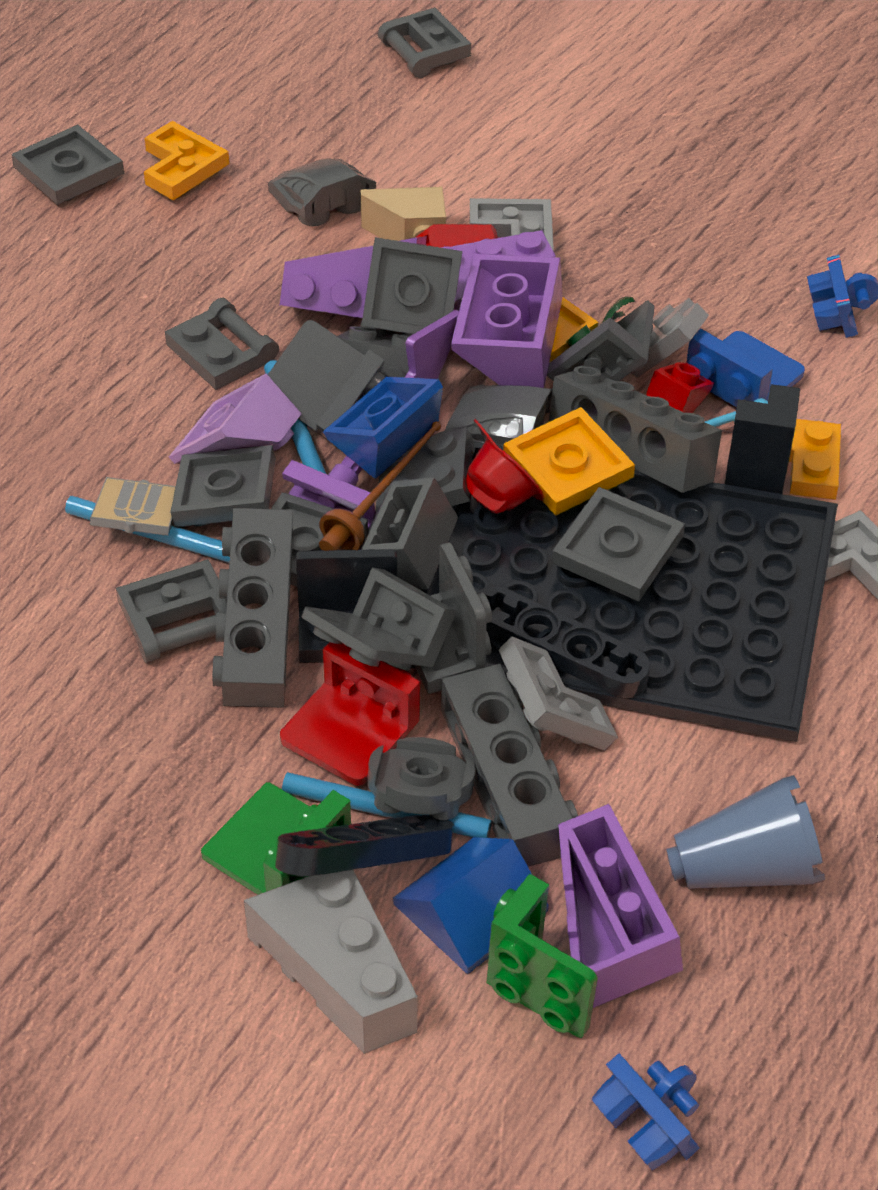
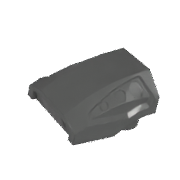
M333 158L320 159L287 170L268 182V191L287 212L297 213L299 221L308 226H320L328 222L330 210H334V208L345 214L361 211V190L376 189V182L373 179L366 177L343 159Z
M519 385L472 386L461 398L448 421L445 431H452L467 426L473 441L485 443V438L473 421L476 419L496 445L503 446L504 443L544 425V418L550 412L553 389Z

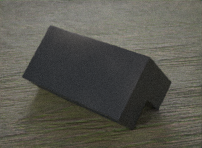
M771 384L767 403L738 399L724 484L783 494L796 427L800 388Z

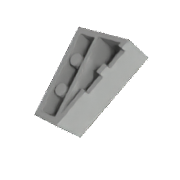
M354 870L309 876L244 900L248 938L258 948L263 947L281 965L282 972L292 982L297 981L316 999V1006L364 1054L417 1033L418 996Z

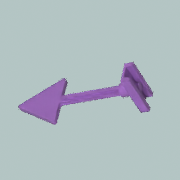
M452 311L407 338L405 345L409 370L405 378L438 379L451 348L459 311ZM348 456L344 458L341 464H336L329 475L294 460H291L282 473L283 479L294 483V487L289 492L290 495L334 509H345L353 512L370 494V492L355 486L359 481L358 475L362 468ZM374 503L362 516V518L368 519V529L376 514Z

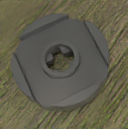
M407 737L397 740L396 749L383 753L384 745H382L371 754L367 782L370 791L375 795L374 805L382 812L398 813L403 811L413 814H429L435 819L449 820L458 816L460 806L467 802L473 793L475 765L468 755L466 763L457 757L456 747L448 742L425 737Z

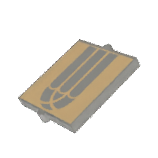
M106 477L91 514L90 525L121 529L127 533L137 531L169 536L173 524L170 511L176 486L149 483L148 480L133 481Z

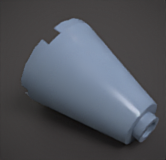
M792 775L781 778L673 835L675 847L667 848L666 853L674 881L685 878L688 889L814 885L823 882L825 874L817 868H812L813 865L821 864L823 861L806 801L797 803L795 795L792 796L790 790L801 788L796 777Z

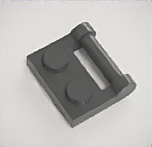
M435 7L387 21L378 29V38L386 46H392L408 63L409 71L417 78L425 77L432 68L452 64L457 60L471 56V43ZM409 35L423 51L417 52L403 36Z
M226 298L216 299L210 305L208 311L165 331L166 345L215 390L264 366L269 361L274 360L279 352V345L268 335L262 336L243 320L236 313L235 306ZM226 326L250 349L242 352L218 329Z
M209 559L116 588L118 603L137 641L140 654L145 663L160 659V653L215 636L217 612H226L227 599H219V579ZM213 610L215 613L213 616L154 634L152 631L153 628Z

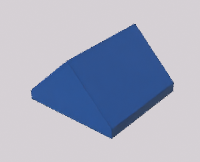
M385 377L327 427L323 433L332 444L376 479L432 428L433 422H439L443 386L439 379Z
M473 837L394 896L393 904L468 975L489 958L491 923L494 919L493 914L499 900L508 889L511 888L516 891L526 877L532 873L513 839ZM547 903V907H546V912H548V908H549L548 903Z

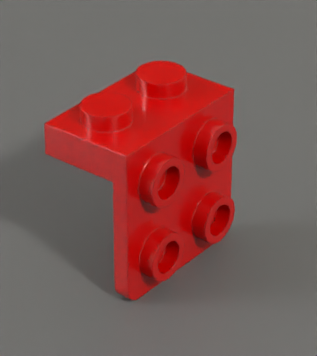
M329 642L323 649L324 683L281 729L280 742L284 747L345 781L360 786L367 782L369 759L375 749L384 745L383 753L396 749L397 740L405 738L420 721V681L413 678L407 671L394 668L380 661L378 667L359 662L349 655L351 650L349 646L344 643L335 644Z

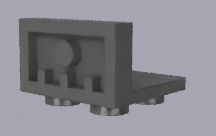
M647 300L617 323L611 318L607 319L551 361L547 377L554 381V376L572 372L578 366L595 367L601 371V375L614 381H620L630 373L635 374L639 372L649 359L648 351L653 330L652 323L655 305Z

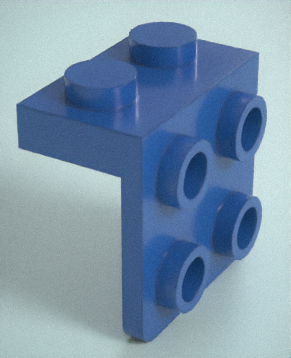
M700 328L688 345L686 363L698 368L701 376L714 383L710 391L711 393L737 407L738 399L754 402L759 398H763L768 401L771 384L793 387L804 376L805 367L801 363L743 331H734L722 341Z

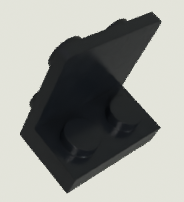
M396 550L299 551L296 553L299 607V663H323V649L329 643L313 633L315 626L301 617L305 607L353 613L372 568L386 570L397 577Z

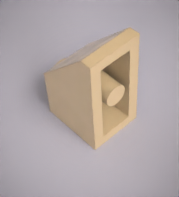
M442 187L361 190L362 228L380 238L396 241L411 239L433 224H446Z

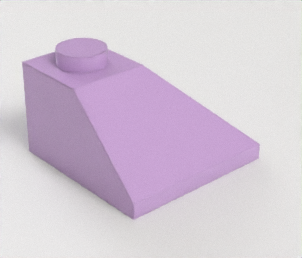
M264 374L214 401L170 454L169 458L176 464L181 462V457L185 454L272 445L275 451L287 443L293 436L294 432L290 428L302 413L267 374Z

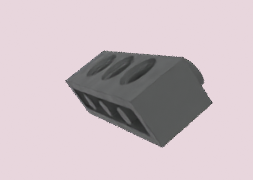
M578 366L572 372L554 376L549 422L582 407L635 464V469L682 493L714 482L722 430L705 423L702 416L681 412L669 406V402L663 398L649 397L634 390V386L630 383L614 381L601 375V371L595 367Z
M233 508L232 527H223L222 556H229L230 564L229 569H220L219 599H227L226 612H217L216 642H224L223 656H214L212 671L213 686L222 687L223 706L284 708L293 551V510ZM255 561L264 563L259 566L249 565V563ZM253 603L262 605V607L257 609H248L245 606ZM246 647H257L261 649L255 653H245L241 651Z
M501 664L442 678L441 712L462 760L466 763L468 755L475 765L474 788L488 819L492 820L491 827L496 838L513 839L528 867L561 858L558 824L578 817V814L571 800L564 801L559 790L560 779L556 765L552 759L545 760L540 750L541 738L539 730L526 720L522 711V700L516 688L508 682Z

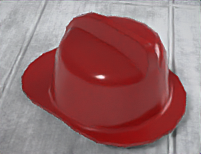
M474 419V423L486 441L470 464L467 472V488L473 498L492 513L513 510L532 496L543 501L545 495L536 481L520 464L499 448L481 424Z

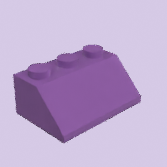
M474 253L451 343L452 351L499 385L544 388L563 298L560 257Z

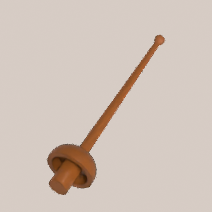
M435 421L432 423V428L353 512L345 509H333L322 516L319 521V527L324 536L319 542L321 550H358L362 546L365 539V530L360 521L361 517L434 432L441 429L439 422Z

